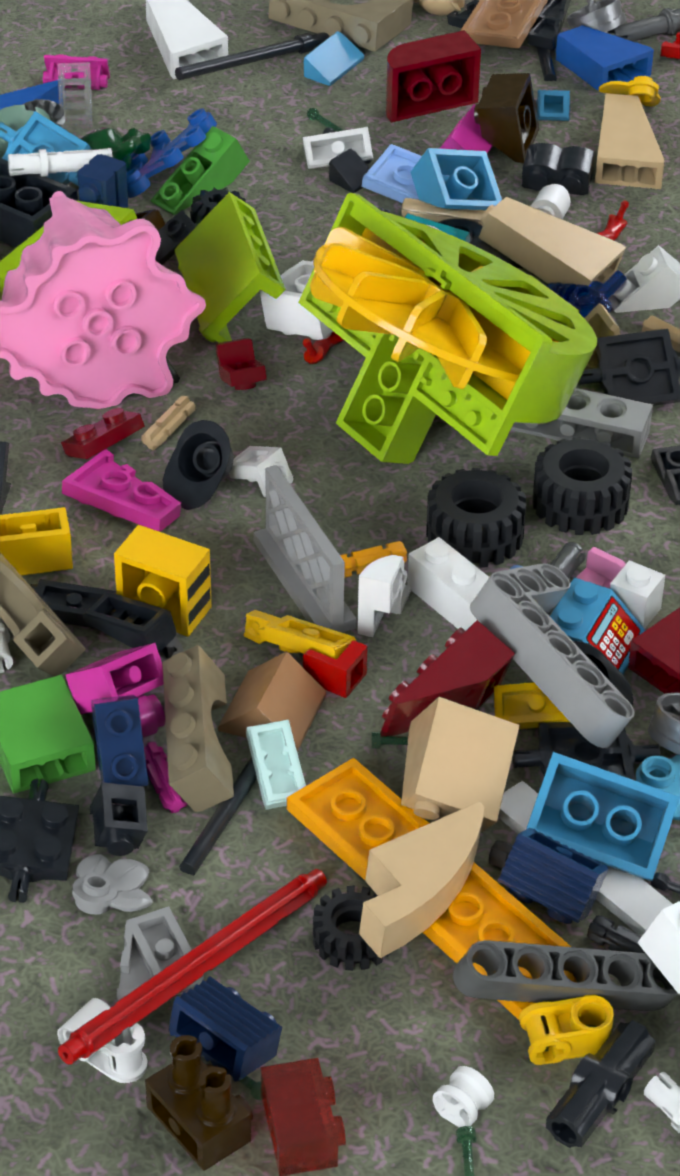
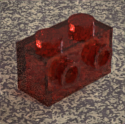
M313 1058L260 1067L261 1099L279 1176L338 1167V1146L346 1145L345 1129L341 1115L333 1116L331 1106L336 1103L334 1085L331 1076L323 1077L319 1059Z

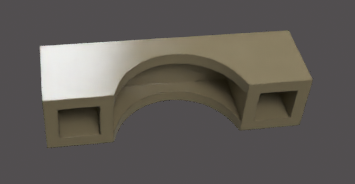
M0 553V618L14 635L13 641L38 669L54 677L61 675L86 648Z
M196 645L163 661L169 785L194 812H200L233 798L234 790L232 765L218 741L211 711L227 704L225 674L199 645Z

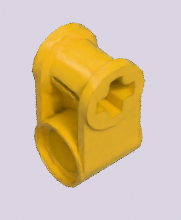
M585 995L579 998L531 1004L524 1008L518 1017L521 1028L527 1031L531 1045L528 1049L530 1061L535 1065L558 1063L565 1059L584 1057L588 1053L595 1055L612 1034L614 1014L610 1002L597 995ZM586 1025H594L597 1027H588Z

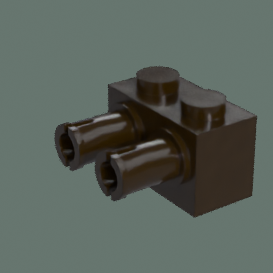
M182 1035L175 1038L170 1045L172 1063L145 1079L146 1104L152 1114L199 1167L205 1171L251 1142L253 1113L242 1096H234L230 1092L231 1075H226L227 1072L224 1068L214 1067L210 1063L206 1065L201 1060L202 1044L200 1042L196 1044L197 1038L194 1036Z

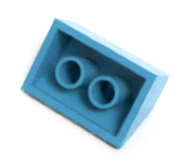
M553 752L526 829L533 828L537 832H541L545 836H549L553 840L559 841L561 844L567 845L569 848L575 849L577 852L583 853L595 861H599L601 864L652 881L680 796Z

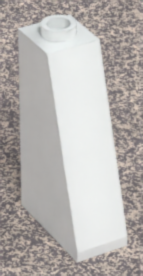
M146 0L147 23L173 79H176L175 69L177 67L228 55V36L189 1Z

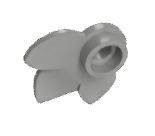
M101 854L90 855L83 859L76 869L78 879L75 880L72 888L75 904L81 911L95 915L107 912L110 907L124 912H133L147 908L152 905L153 900L140 887L147 880L149 869L145 864L133 859H118L111 863Z

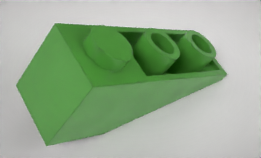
M212 126L205 134L206 138L194 147L150 201L167 212L176 215L181 210L190 207L193 197L200 195L201 190L212 191L213 187L220 190L231 184L250 160L236 138Z

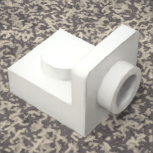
M249 446L234 458L233 467L229 472L230 478L248 479L250 482L257 481L263 497H266L265 468L277 465L289 484L293 482L292 473L281 447Z

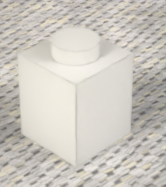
M629 560L610 583V589L615 592L644 629L661 609L665 574Z

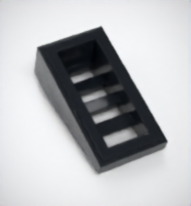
M111 592L105 593L82 615L84 622L131 648L156 643L158 652H160L176 636V628L170 610ZM117 610L112 616H108L112 611Z

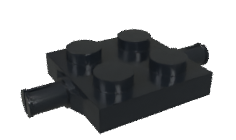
M669 329L597 338V368L585 369L578 382L579 386L600 383L606 395L653 404V406L680 402V357L677 356L672 347Z
M540 722L538 725V749L514 750L513 767H539L545 776L551 756L555 752L636 781L634 773L635 762H643L650 756H660L659 744L634 745L627 736L625 728L610 747L600 748L584 738L571 722Z
M38 779L31 781L28 799L0 796V875L12 880L10 892L8 893V899L12 902H16L18 889H20L19 902L24 903L27 901L30 882L41 880L67 881L79 816V805L45 801L49 784L44 779H41L39 792Z

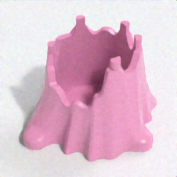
M61 191L55 192L52 198H49L52 217L44 223V233L38 241L28 245L22 251L19 267L15 270H9L4 280L2 300L0 301V358L10 362L9 373L13 379L36 378L42 395H64L69 404L74 407L102 409L116 406L127 395L132 393L148 398L167 395L173 387V377L167 365L166 354L170 347L188 339L191 322L206 307L204 298L186 287L184 278L180 274L165 268L155 260L161 238L159 232L150 221L135 219L121 225L107 210L87 207L66 197Z

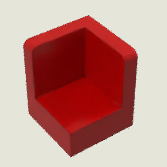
M353 640L337 660L308 649L303 655V668L325 690L347 698L367 674L368 646Z

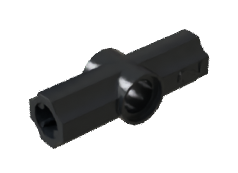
M634 1020L628 1023L620 1022L595 1055L588 1053L582 1058L572 1076L569 1089L546 1119V1129L551 1132L556 1141L569 1148L575 1146L582 1147L606 1114L609 1112L614 1115L618 1109L614 1108L619 1100L622 1102L626 1100L632 1087L633 1078L655 1049L656 1040L650 1036L645 1026Z

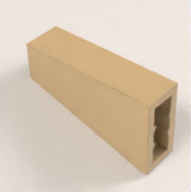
M606 93L597 154L595 183L661 189L664 157L639 97Z
M505 197L496 206L490 205L481 218V223H483L479 235L481 240L580 304L617 270L626 249L621 243L509 197Z

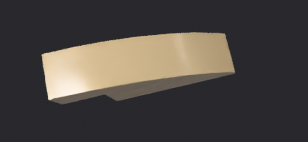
M480 801L370 849L365 882L378 896L363 902L359 935L379 958L406 945L428 929L448 909L461 891L472 869L478 849L485 810Z

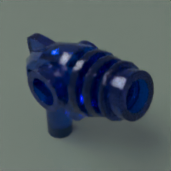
M616 270L604 284L599 281H592L589 286L551 282L547 287L578 309L579 313L585 318L599 303L610 313L612 311V302L609 298L627 278L622 272Z

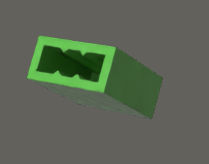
M62 675L0 691V764L13 794L30 789V783L34 779H38L39 787L41 779L50 784L96 770L94 742Z

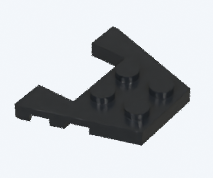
M473 0L466 4L467 10L459 14L457 11L449 13L447 15L448 24L462 29L479 1ZM548 0L533 25L535 27L528 33L529 45L550 50L556 48L557 34L561 32L571 0Z

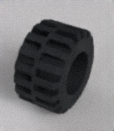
M573 437L572 440H559L557 445H548L545 447L544 452L539 453L537 462H535L532 504L533 508L536 509L537 516L540 519L546 517L545 524L550 527L559 525V531L567 533L569 529L575 530V535H583L584 531H590L591 535L600 534V528H604L606 531L613 529L614 523L620 524L624 520V515H627L632 481L631 462L628 458L624 457V453L620 449H613L612 444L607 442L601 443L593 438L581 439V437Z
M472 468V470L467 471L460 469L456 470L455 474L447 473L443 475L442 481L436 480L432 485V490H429L426 523L428 543L440 537L471 563H479L480 568L488 567L489 562L492 561L495 565L504 563V556L511 559L516 555V550H520L522 546L526 514L525 493L521 492V486L517 482H511L510 477L505 474L498 475L497 471L490 469L488 471L480 470V468Z

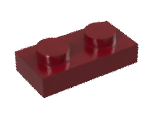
M123 408L107 411L102 415V420L95 424H87L75 429L72 437L61 442L65 454L69 457L86 460L144 428L145 425L141 414L124 411Z

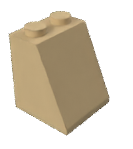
M438 697L411 721L401 805L414 809V814L421 818L437 820L480 801L485 807L481 832L491 827L498 820L520 725Z

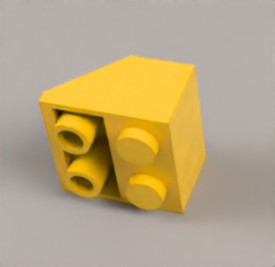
M66 507L0 515V553L20 575L73 569L71 534Z

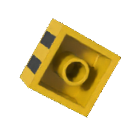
M138 524L115 551L116 594L170 610L176 633L189 637L212 607L210 549Z

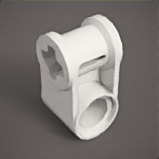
M92 998L58 1029L57 1036L60 1043L63 1044L69 1040L72 1032L111 1007L98 998ZM136 1023L132 1027L123 1030L121 1035L88 1058H80L79 1060L87 1062L119 1083L137 1081L143 1077L148 1066L146 1055L142 1052L145 1043L143 1028Z

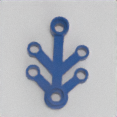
M201 108L189 115L187 118L189 121L188 127L173 141L170 140L165 130L154 133L151 136L150 145L153 150L149 162L145 153L131 154V169L126 172L129 198L143 193L151 185L148 178L179 163L184 158L181 152L200 144L206 138L205 134L210 128L217 126V122L210 112H206L204 108Z

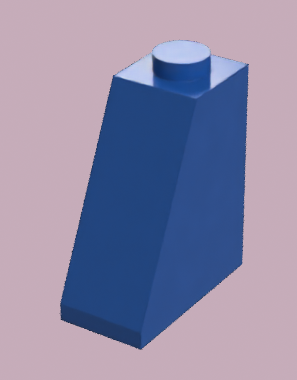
M583 25L557 34L556 60L597 91L606 82H629L637 76L651 75L654 50L649 46Z

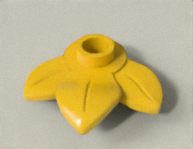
M637 76L629 82H606L598 90L601 93L638 96L641 104L644 106L654 107L661 102V97L658 94L659 85L648 76Z

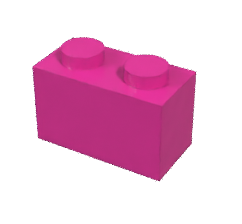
M156 643L119 651L65 675L80 715L92 712L91 700L132 694L138 697L164 685L163 664Z

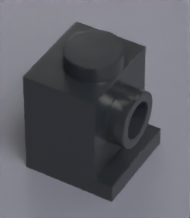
M102 782L90 805V814H93L95 846L107 847V851L110 854L124 856L131 853L134 849H139L148 832L145 790L141 786Z

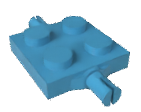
M36 111L27 123L17 131H14L2 122L0 123V138L8 142L7 151L2 159L9 161L8 154L38 153L40 149H46V152L91 150L88 143ZM77 172L48 173V176H46L65 185L72 182L79 186Z

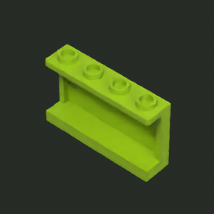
M230 192L174 250L179 263L178 269L183 274L186 287L205 300L206 307L197 318L200 324L199 331L210 342L214 343L217 341L222 343L232 341L227 323L260 290L275 299L286 290L255 209Z

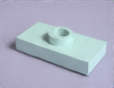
M289 720L247 727L246 736L265 809L287 806V797L306 786Z

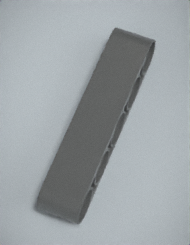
M484 940L474 943L453 970V980L457 989L465 996L480 999L538 1003L579 998L585 995H597L610 1002L613 1009L656 1011L666 1007L678 995L677 991L646 953ZM473 963L481 965L487 972V976L477 972ZM519 967H523L526 970H528L532 976V979L526 978L524 975H522V973L519 970ZM564 970L573 974L577 983L568 979L564 974ZM609 974L615 976L619 980L621 986L612 982V980L609 977ZM653 978L661 981L665 989L660 988Z

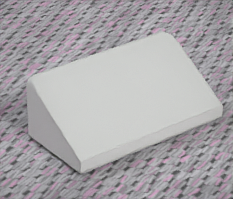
M368 127L303 137V147L308 169L329 167L331 159L348 149H353L357 152L363 161L373 160Z

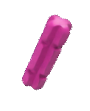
M148 742L146 747H144L147 775L156 793L159 794L163 807L169 809L171 813L179 812L181 808L187 806V803L169 785L167 756L163 748L157 746L156 742Z

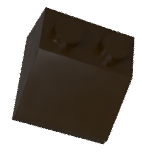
M530 73L492 74L487 87H484L482 90L479 104L475 105V123L480 124L481 135L485 140L518 163H524L528 147L534 143L539 131Z

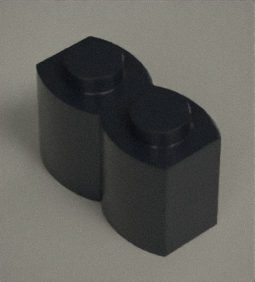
M549 143L531 144L528 147L522 168V187L540 191L547 185L559 184L565 187L569 194L586 195L589 192L594 172L595 152L580 146H569L561 149Z

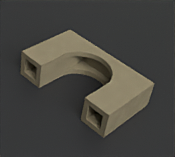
M269 0V19L317 34L325 32L332 36L339 31L355 46L375 52L411 24L413 0H370L355 5L336 4L329 2L330 0Z

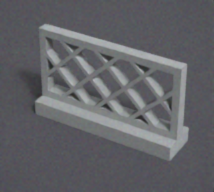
M273 465L265 468L266 528L253 532V542L308 622L342 633L356 629L357 618L344 601V560L278 466Z

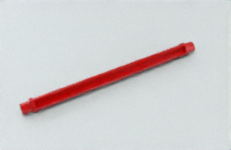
M313 869L308 874L297 876L118 1000L113 1007L104 1010L70 1034L69 1040L58 1047L60 1058L66 1064L71 1065L80 1058H88L121 1035L123 1030L138 1023L199 980L208 970L211 971L278 924L279 920L288 917L315 898L318 891L327 884L325 874L319 869Z

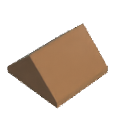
M286 651L247 672L218 726V731L247 738V727L289 720L296 750L298 751L326 696V690Z

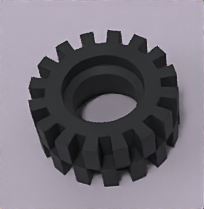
M355 885L347 886V893L342 894L340 888L332 890V899L325 894L320 898V905L316 904L314 908L315 950L319 949V956L323 960L330 957V965L338 968L340 962H345V970L353 971V964L360 963L361 970L369 969V960H372L376 966L383 962V957L379 958L359 934H346L337 929L338 925L345 922H361L363 902L378 896L376 893L373 897L370 896V888L363 886L361 893L355 892Z

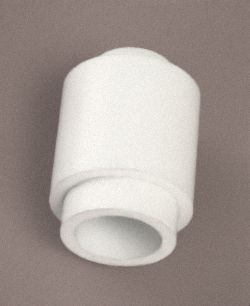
M559 184L547 185L540 190L530 207L563 219L570 207V196L567 189Z

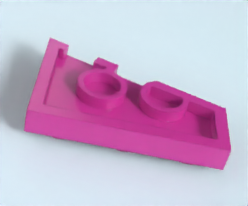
M107 449L100 452L62 480V494L74 498L82 504L91 505L106 511L114 517L123 518L159 532L180 517L181 503L153 482L140 481L135 477V469L128 464L118 465L114 462V454Z

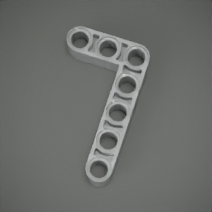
M545 563L492 573L470 604L473 616L515 653L513 660L584 738L597 747H610L634 717L635 712L629 701L549 616L570 588L569 578L557 567Z

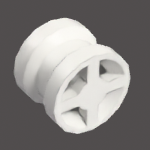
M459 1066L450 1076V1084L442 1085L433 1095V1103L440 1116L461 1129H468L477 1120V1111L486 1109L494 1100V1091L488 1080L480 1072L467 1066Z

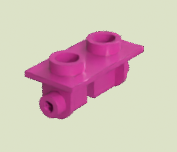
M44 55L47 71L43 72V84L59 80L62 88H72L73 78L78 79V89L100 90L101 87L107 88L108 79H110L107 59L95 56Z

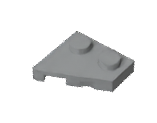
M169 906L126 920L124 950L122 951L120 964V983L116 994L117 1001L192 950ZM204 975L184 990L193 988L196 984L200 985L202 980H204Z

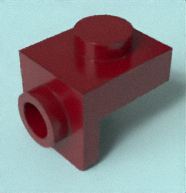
M250 338L216 344L218 367L222 381L234 387L235 390H247L256 387V382L267 380L265 365L255 360L253 342Z

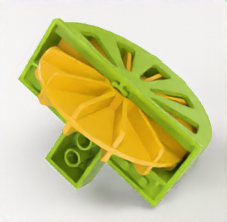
M348 193L325 244L316 252L313 259V271L298 302L366 357L336 424L381 462L403 464L414 462L436 415L486 455L498 456L514 422L547 423L558 419L562 415L597 346L596 334L585 318L579 313V310L533 276L443 231L398 215L383 212L356 193Z

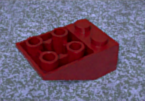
M478 620L466 631L460 627L445 643L447 649L439 657L431 654L418 668L417 673L419 676L410 684L406 680L403 681L391 693L388 700L392 703L382 715L385 722L380 736L388 738L409 732L411 721L438 697L478 710L494 694V686L501 685L515 653Z

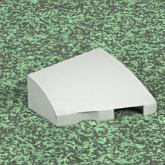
M390 555L380 558L369 564L359 575L358 634L374 637L384 612L401 614L411 592V586L405 585L408 575L407 571L404 570L402 556Z

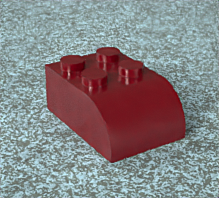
M465 30L404 43L396 46L388 53L386 116L391 123L478 103L481 48Z

